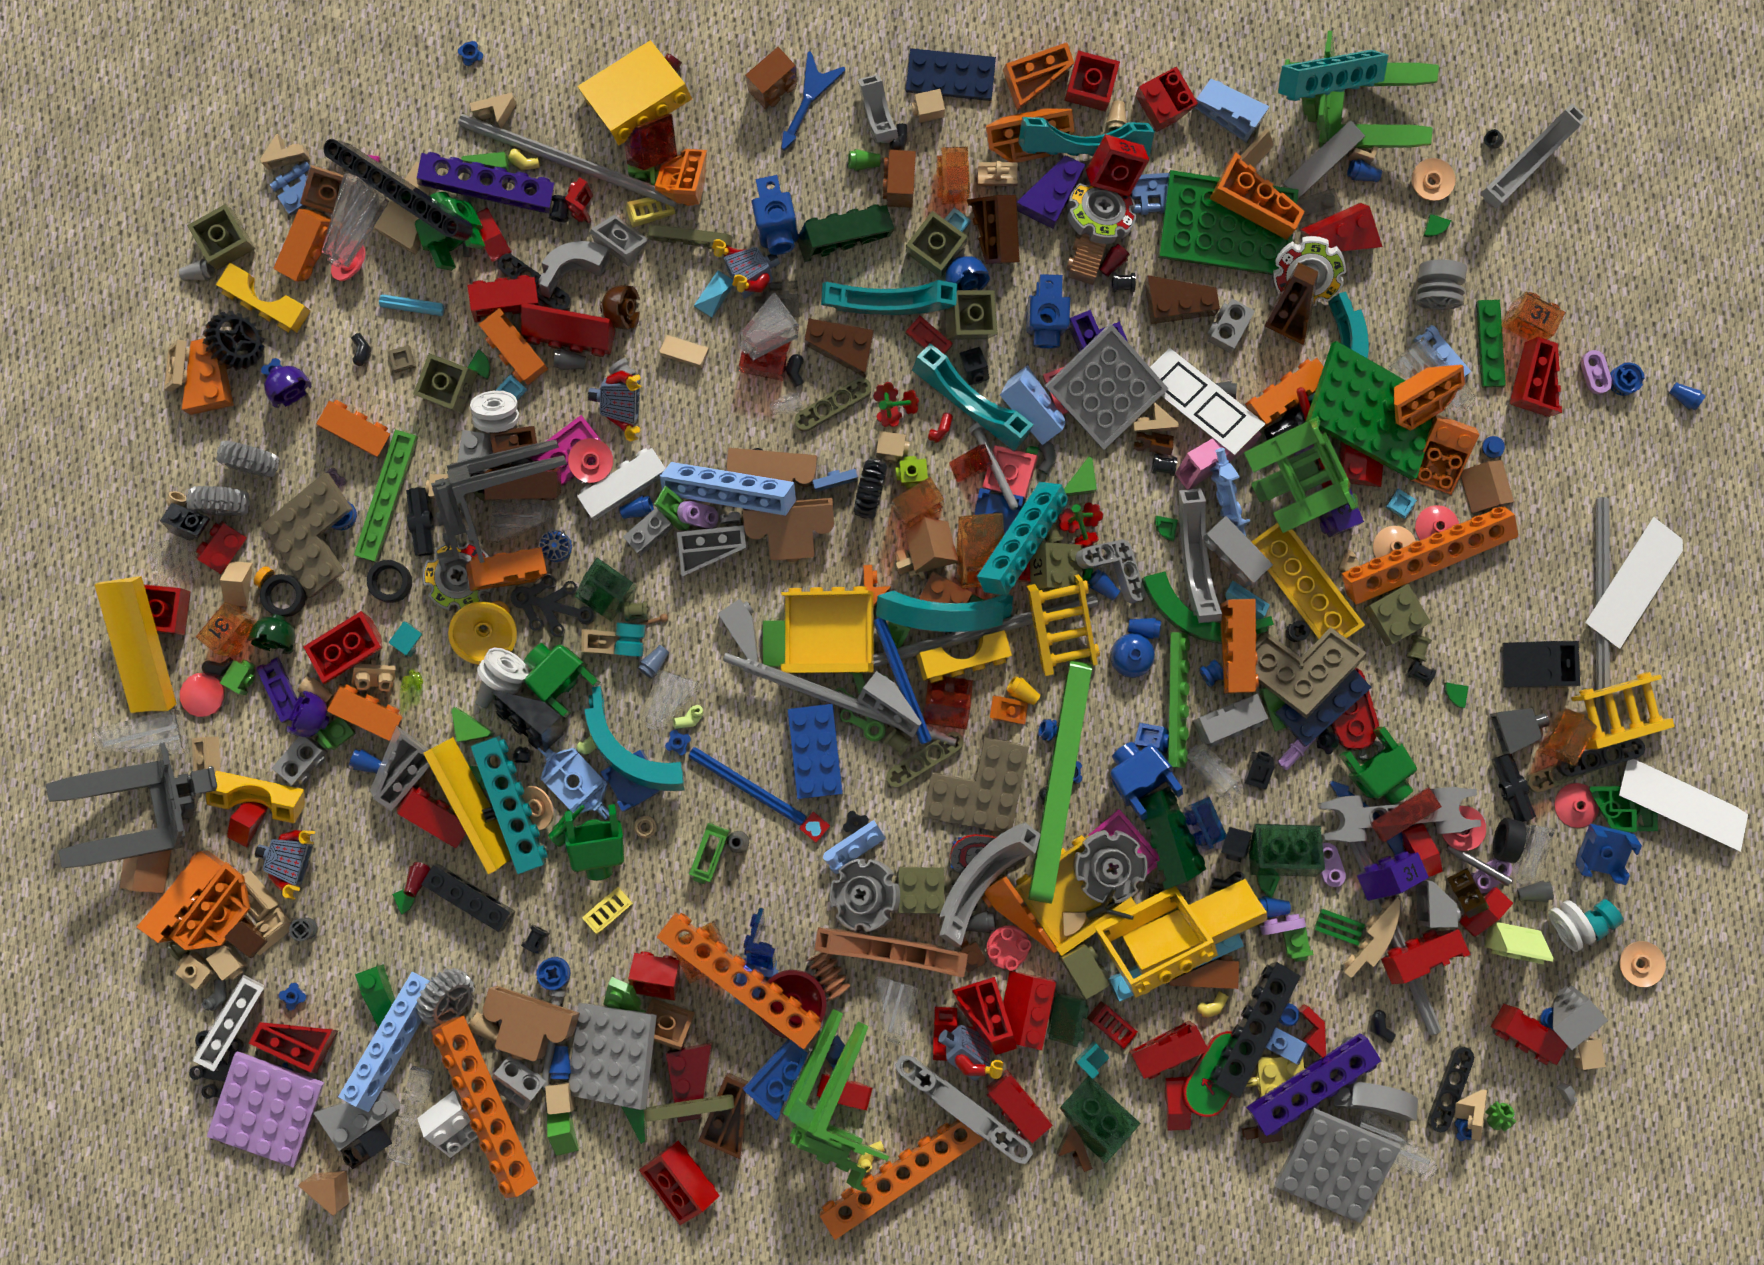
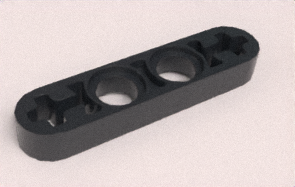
M504 254L499 258L498 267L504 275L510 279H517L524 272L531 273L532 277H535L537 295L541 301L554 309L565 311L570 309L572 301L565 291L556 286L555 290L557 292L554 293L553 291L550 298L540 295L538 293L540 286L538 282L541 275L511 254ZM512 260L511 263L515 268L518 269L516 271V274L514 270H512L510 267H507L505 269V265L503 263L505 261L510 262ZM553 294L559 299L565 297L566 304H561L558 307L557 301L552 298Z
M1635 738L1600 749H1588L1567 755L1558 760L1557 770L1563 776H1575L1639 758L1645 752V744L1642 740ZM1637 745V749L1634 751L1623 752L1622 748ZM1609 748H1614L1617 752V756L1613 761L1609 760L1606 756ZM1589 753L1596 760L1595 764L1591 767L1585 763V757ZM1567 761L1568 763L1578 762L1580 765L1571 767L1570 770L1564 768V765H1567Z
M1458 1046L1453 1049L1428 1115V1125L1437 1132H1445L1449 1129L1455 1114L1456 1103L1460 1101L1475 1057L1472 1050L1467 1047ZM1465 1051V1055L1468 1056L1467 1061L1463 1060L1461 1062L1460 1066L1465 1068L1464 1071H1462L1453 1066L1454 1064L1459 1066L1461 1059L1458 1058V1054H1463ZM1452 1072L1459 1073V1083H1450L1449 1076ZM1446 1093L1452 1096V1103L1448 1106H1444L1441 1102V1097ZM1438 1107L1449 1111L1448 1114L1444 1112L1442 1114L1441 1119L1444 1120V1124H1439L1438 1127H1436L1437 1123L1434 1122L1435 1117L1439 1118L1442 1113L1441 1111L1437 1110Z

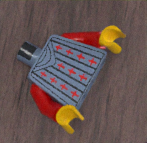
M720 239L714 240L712 245L713 253L716 257L724 255L723 258L727 271L733 280L732 285L737 286V291L741 293L744 299L755 292H763L766 286L773 280L770 269L780 264L777 255L769 254L763 257L757 247L735 249L726 247V243Z
M620 370L605 378L600 389L590 388L588 401L600 402V414L606 416L607 419L623 430L626 440L634 441L638 440L635 434L640 432V428L638 426L633 427L632 424H635L639 417L640 375L633 376Z
M293 830L283 833L278 839H272L269 847L259 844L255 850V857L265 860L263 871L268 873V878L282 891L284 898L295 900L293 892L295 890L300 891V887L293 885H301L314 845V842L310 841V835L315 834V831Z
M960 1025L951 1033L947 1030L942 1031L939 1036V1042L946 1046L947 1061L973 1081L978 1080L981 1076H986V1074H989L994 1079L1001 1077L1004 1063L1000 1060H994L990 1066L989 1047L973 1026L966 1027Z

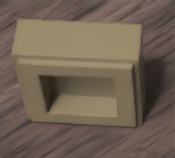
M409 345L388 351L394 373L416 367Z

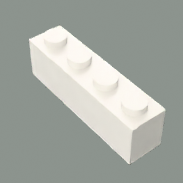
M652 448L641 450L632 461H624L617 467L618 470L612 474L609 473L603 480L593 486L591 484L580 490L581 494L577 497L594 521L660 479V475L666 468Z
M245 975L242 976L193 1058L194 1062L215 1071L263 991V984Z

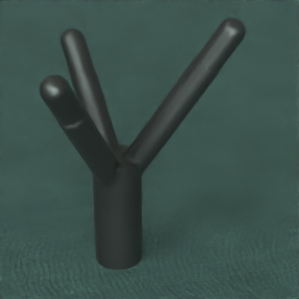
M1115 887L1111 889L1102 905L1086 911V916L1089 920L1105 913L1133 920L1134 916L1110 910L1111 907L1119 904L1114 901L1110 902L1116 891Z

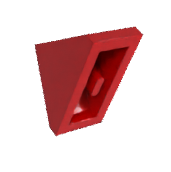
M244 802L230 817L227 838L247 848L268 807L258 802Z

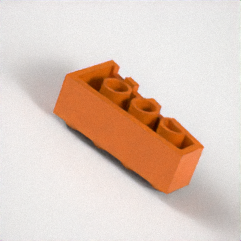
M1237 152L1234 153L1227 163L1210 197L1211 200L1286 240L1296 230L1305 212L1284 193L1280 194L1273 187L1274 184L1268 179L1265 181L1258 175L1252 165L1248 166L1243 162Z
M1318 358L1312 361L1309 359L1305 360L1298 366V371L1295 373L1288 372L1280 379L1282 382L1276 386L1274 384L1270 385L1262 391L1263 395L1258 398L1255 396L1245 403L1246 408L1266 423L1259 432L1300 403L1296 393L1299 387L1305 389L1307 397L1315 393L1324 367Z
M1256 599L1227 600L1220 604L1222 612L1221 640L1224 694L1256 692V688L1259 686L1258 674H1256L1258 662L1256 652Z
M210 851L196 852L191 857L190 864L177 876L174 883L138 924L137 928L157 943L173 941L169 935L225 863Z

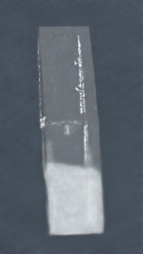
M416 1066L411 1067L406 1090L402 1095L399 1115L395 1119L391 1139L392 1144L390 1145L387 1160L406 1165L411 1164L421 1129L417 1118L425 1113L435 1071Z

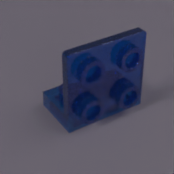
M1210 797L1184 807L1186 812L1183 814L1187 825H1192L1195 831L1192 835L1197 846L1201 845L1202 849L1210 850L1214 848L1213 844L1226 838L1227 834Z
M759 908L758 913H754L751 919V935H746L743 948H745L744 955L747 956L748 964L774 970L776 963L775 948H772V945L766 942H759L765 922L764 909Z

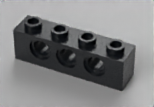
M440 864L432 866L421 884L497 932L505 929L515 910Z

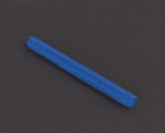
M877 618L874 620V625L899 690L921 721V725L916 732L921 744L931 741V736L886 620Z
M696 747L690 751L689 758L797 825H802L805 821V814Z

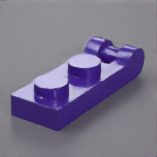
M276 657L271 660V663L267 665L262 664L257 666L256 669L280 722L284 723L289 720L297 697L280 659ZM275 671L276 676L270 678L269 673Z

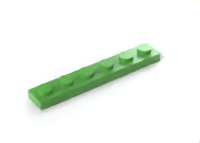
M395 429L354 556L378 562L418 440L416 435Z
M1171 632L1168 762L1172 767L1186 768L1188 761L1186 740L1189 736L1186 722L1189 716L1187 673L1190 670L1188 661L1190 640L1188 634Z

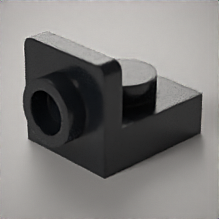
M981 347L959 353L969 385L989 380L988 365Z
M1252 751L1250 755L1251 762L1244 782L1248 785L1267 789L1275 768L1274 759L1266 752L1259 751L1257 753Z

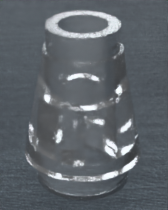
M792 391L770 403L773 416L777 414L798 413L799 410L804 409L799 392L794 393Z

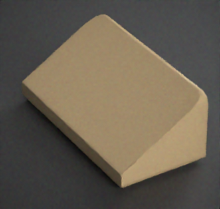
M1265 129L1241 155V160L1248 166L1252 165L1255 167L1274 146L1268 129Z
M667 335L659 354L662 357L702 369L709 348Z
M218 736L192 739L193 771L213 766L214 772H221Z
M250 870L243 874L251 908L249 911L260 922L280 903Z
M280 906L255 925L268 941L256 953L259 956L289 933V927L292 922Z

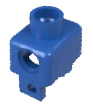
M777 175L755 179L759 198L753 199L751 203L760 244L763 248H768L769 252L773 255L788 253L794 249V242L799 238L791 194L789 192L781 193ZM768 185L775 186L773 189L767 188Z
M1040 274V282L1036 283V296L1029 295L1026 331L1028 334L1034 335V347L1059 348L1060 336L1064 335L1069 327L1071 298L1062 297L1063 275ZM1047 315L1051 318L1052 322L1046 323L1042 321L1040 316Z
M1129 742L1116 750L1112 755V759L1117 764L1111 770L1112 783L1125 805H1131L1141 821L1147 818V812L1139 802V799L1165 782L1177 798L1183 795V788L1174 777L1172 766L1154 745H1148L1139 750L1134 742Z

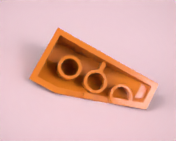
M1002 875L988 886L981 897L988 908L993 906L996 911L1053 953L1058 951L1005 875Z

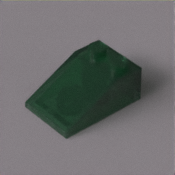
M1089 1075L1060 1107L1087 1147L1105 1164L1141 1124Z

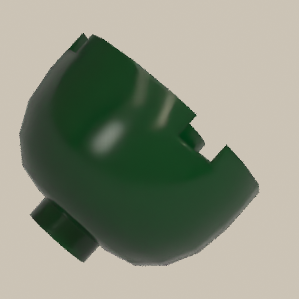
M273 614L272 617L259 619L252 626L247 640L251 641L253 646L262 650L270 651V648L284 649L282 654H291L295 646L296 634L291 624L285 621V617Z

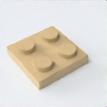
M177 339L168 347L164 390L174 391L182 383L186 382L187 370H184V362L188 361L189 348H186L187 341Z

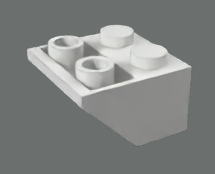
M455 1090L417 1118L423 1137L450 1158L478 1137L470 1126L471 1120L467 1111L462 1108L461 1098Z

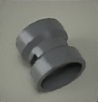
M309 917L296 919L289 927V934L296 941L309 940L318 931L316 921Z

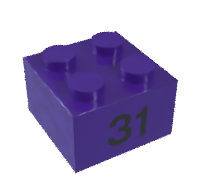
M1349 503L1320 516V528L1324 534L1328 535V538L1364 523L1359 508L1352 510Z
M1405 851L1395 855L1393 859L1391 856H1386L1377 860L1379 864L1373 863L1364 867L1365 871L1357 875V878L1367 901L1403 893L1428 879V874L1419 853L1408 854Z

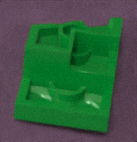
M1589 786V790L1610 828L1625 832L1658 831V813L1620 796L1621 786ZM1641 815L1643 825L1638 822L1639 826H1637L1638 818Z

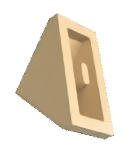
M230 561L220 579L225 605L248 607L253 563Z
M582 629L581 652L586 655H617L614 654V645L620 638L615 635L616 632Z

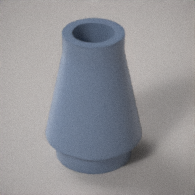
M658 645L654 651L640 661L641 665L638 669L652 679L655 675H658L669 651L663 646Z

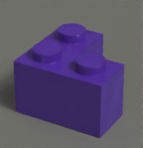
M1091 310L1071 317L1068 327L1079 352L1104 329L1099 330ZM1120 321L1112 324L1128 342Z

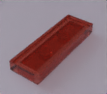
M1427 787L1370 822L1380 840L1386 842L1442 806L1430 787Z

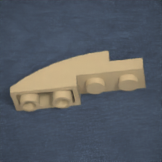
M1396 895L1393 898L1389 896L1382 903L1381 908L1383 909L1378 915L1373 914L1367 920L1366 925L1368 926L1366 931L1371 937H1365L1358 945L1360 950L1355 955L1350 954L1343 963L1345 965L1343 970L1349 977L1352 978L1366 961L1374 967L1388 948L1400 914L1401 900Z

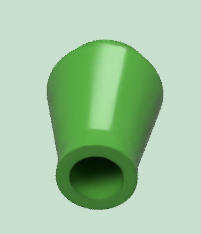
M859 149L849 151V169L857 171L880 167V154Z

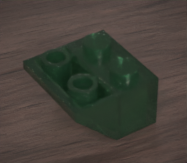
M596 558L583 576L575 597L612 622L637 585L599 558Z
M1054 992L1046 1035L1048 1039L1078 1047V1043L1083 1041L1085 1029L1082 1028V1021L1087 1019L1089 1005H1086V1001L1081 996Z

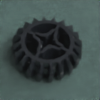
M232 310L213 316L211 321L206 324V329L202 334L206 337L203 343L208 345L205 352H212L211 359L217 358L219 360L218 365L225 363L226 369L233 367L235 371L241 368L244 370L255 365L257 360L262 357L263 354L261 352L265 348L262 343L265 338L259 336L262 330L255 328L257 322H249L250 316L243 318L241 312L235 315ZM231 327V330L222 331L220 328ZM238 351H248L245 355L237 354Z
M868 459L864 464L853 509L854 514L860 516V518L873 519L876 516L887 471L886 463L881 462V460Z

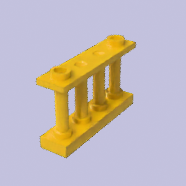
M1079 574L1075 575L1076 585L1044 592L1039 590L1035 584L1026 586L1041 668L1045 676L1053 675V667L1058 663L1089 657L1093 666L1098 665L1097 657H1100L1098 644H1094L1086 594L1089 593L1086 580L1083 581ZM1078 594L1080 606L1049 613L1042 610L1041 604L1045 603L1046 600ZM1082 615L1084 627L1054 634L1046 632L1045 625L1049 624L1050 621ZM1082 636L1086 638L1087 648L1057 655H1054V653L1050 654L1049 646L1053 645L1052 643Z
M1651 672L1637 674V679L1595 691L1593 688L1583 689L1579 691L1580 695L1571 697L1572 701H1584L1593 734H1591V738L1583 740L1584 749H1600L1675 727L1673 718L1663 719L1662 715H1659L1651 682L1662 679V676L1651 675ZM1642 685L1650 718H1648L1649 722L1646 723L1640 721L1632 687ZM1621 690L1624 694L1631 721L1629 728L1625 729L1624 726H1621L1613 697L1614 692ZM1599 696H1604L1612 727L1610 729L1611 733L1608 734L1601 730L1593 699Z

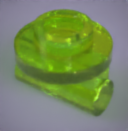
M413 669L409 670V676H404L402 679L401 690L406 691L413 685L416 691L421 690V685L423 684L421 674Z

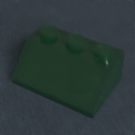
M1255 824L1249 848L1250 874L1316 877L1325 870L1321 826Z

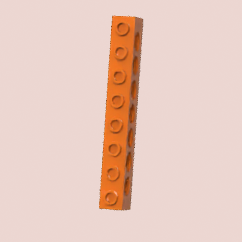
M1504 506L1496 507L1490 512L1474 516L1466 522L1455 524L1449 529L1434 533L1420 541L1412 542L1410 545L1393 550L1387 555L1374 558L1363 565L1352 567L1350 570L1341 573L1346 594L1357 605L1519 537L1515 514Z
M675 912L656 938L802 1049H805L821 1028L819 1016L811 1010L806 1012L800 1007L802 1004L792 996L790 998L785 996L780 986L774 982L769 984L764 980L765 976L759 970L754 968L752 971L746 966L747 962L737 954L735 956L727 952L728 947L720 941L714 942L709 938L710 934L702 927L697 929L691 924L692 920L688 916ZM683 931L689 932L692 940L683 942L680 939V933ZM702 945L707 946L710 949V954L707 956L700 955L698 947ZM718 960H726L729 967L725 970L719 969L716 966ZM736 974H744L747 977V981L743 984L737 983L734 979ZM757 987L764 989L766 993L761 998L754 996L752 992ZM778 1001L783 1004L784 1008L777 1012L771 1008V1004ZM797 1015L802 1019V1022L799 1025H792L789 1021L790 1017Z
M465 1017L452 1018L430 1030L433 1035V1043L439 1049L442 1055V1063L451 1075V1083L459 1093L461 1106L467 1111L471 1120L470 1126L479 1138L480 1148L487 1156L491 1172L496 1176L499 1183V1191L505 1198L518 1197L538 1184V1181ZM453 1041L456 1042V1050L453 1048ZM463 1061H464L465 1064H466V1069H465V1071H464L463 1068H462V1063H463ZM472 1083L475 1084V1091H474V1092H473V1090H472ZM482 1103H483L484 1108H485V1109H484V1113L481 1111V1104H482ZM491 1124H492L493 1127H494V1132H493V1134L491 1133V1130H490ZM500 1146L503 1147L502 1155L500 1153ZM510 1166L512 1168V1175L509 1173Z
M957 1118L950 1125L948 1122L944 1123L936 1129L937 1134L931 1138L927 1135L917 1142L919 1146L913 1150L908 1148L898 1155L900 1159L894 1163H891V1161L886 1162L879 1168L880 1172L874 1176L872 1174L865 1176L861 1184L867 1188L866 1192L849 1187L841 1193L842 1198L836 1202L832 1199L821 1207L823 1210L820 1212V1218L834 1240H836L983 1141L984 1138ZM959 1128L965 1129L967 1132L966 1136L962 1139H957L954 1136L955 1130ZM939 1141H944L948 1145L947 1149L943 1152L935 1149V1145ZM920 1154H925L929 1159L927 1163L921 1165L916 1162V1157ZM900 1167H906L910 1171L906 1177L897 1175L896 1172ZM887 1180L890 1183V1187L887 1190H881L877 1186L878 1182ZM862 1193H868L871 1196V1200L867 1203H862L858 1197ZM842 1206H848L852 1212L848 1216H843L840 1214L839 1209Z

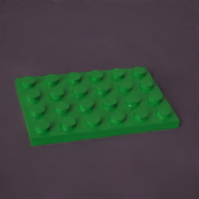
M1170 170L1168 173L1158 258L1273 275V271L1279 269L1276 266L1275 260L1280 251L1293 241V234L1286 240L1211 200L1210 197L1220 177ZM1273 186L1280 194L1284 193L1297 204L1298 189Z
M1335 341L1331 343L1305 422L1318 416L1320 419L1319 430L1413 480L1417 479L1425 454L1423 449L1426 446V439L1432 427L1433 418L1411 431L1396 424L1394 387L1406 380Z

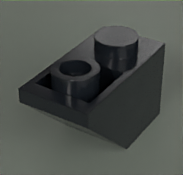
M171 503L160 522L170 533L187 540H193L200 537L210 518Z
M1229 827L1221 853L1226 854V859L1241 863L1242 859L1247 860L1253 833Z
M379 1124L340 1151L344 1162L353 1170L391 1145L392 1142L381 1124Z

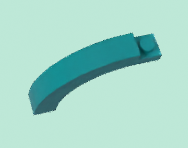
M936 280L916 287L875 289L824 282L822 283L821 305L837 308V311L858 314L911 315L929 313L956 306L957 283Z
M1346 291L1338 293L1328 301V304L1339 329L1341 344L1368 358L1369 339L1363 312L1361 309L1353 310L1352 302L1348 298ZM1315 393L1308 397L1310 406Z
M893 590L877 596L876 616L895 624L922 630L941 632L984 630L1003 625V619L1011 617L1013 596L1010 594L1007 596L1000 595L988 600L972 603H938L912 598Z
M601 686L592 687V695H589L590 708L585 709V716L591 737L605 761L620 775L638 785L662 791H685L681 762L661 763L640 758L626 750L614 738L606 723Z

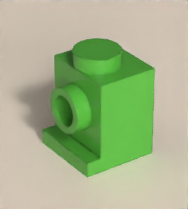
M245 659L242 662L233 660L220 684L238 694L247 695L248 691L245 688L249 687L255 679L253 674L256 671L254 669L256 665Z

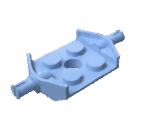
M1219 448L1215 450L1218 462L1210 471L1213 472L1211 479L1216 483V496L1222 507L1220 514L1223 518L1227 516L1246 536L1244 527L1250 522V519L1244 520L1241 517L1242 509L1239 502L1236 501L1235 494L1237 489L1232 481L1240 477L1227 460L1225 448Z
M538 748L547 761L541 780L569 810L574 813L581 805H584L585 808L581 813L594 810L604 820L608 819L609 810L603 805V799L609 783L591 767L576 749L571 748L555 753L550 748L547 752H543ZM571 775L578 776L580 781L579 785L575 788H571L568 785V778Z

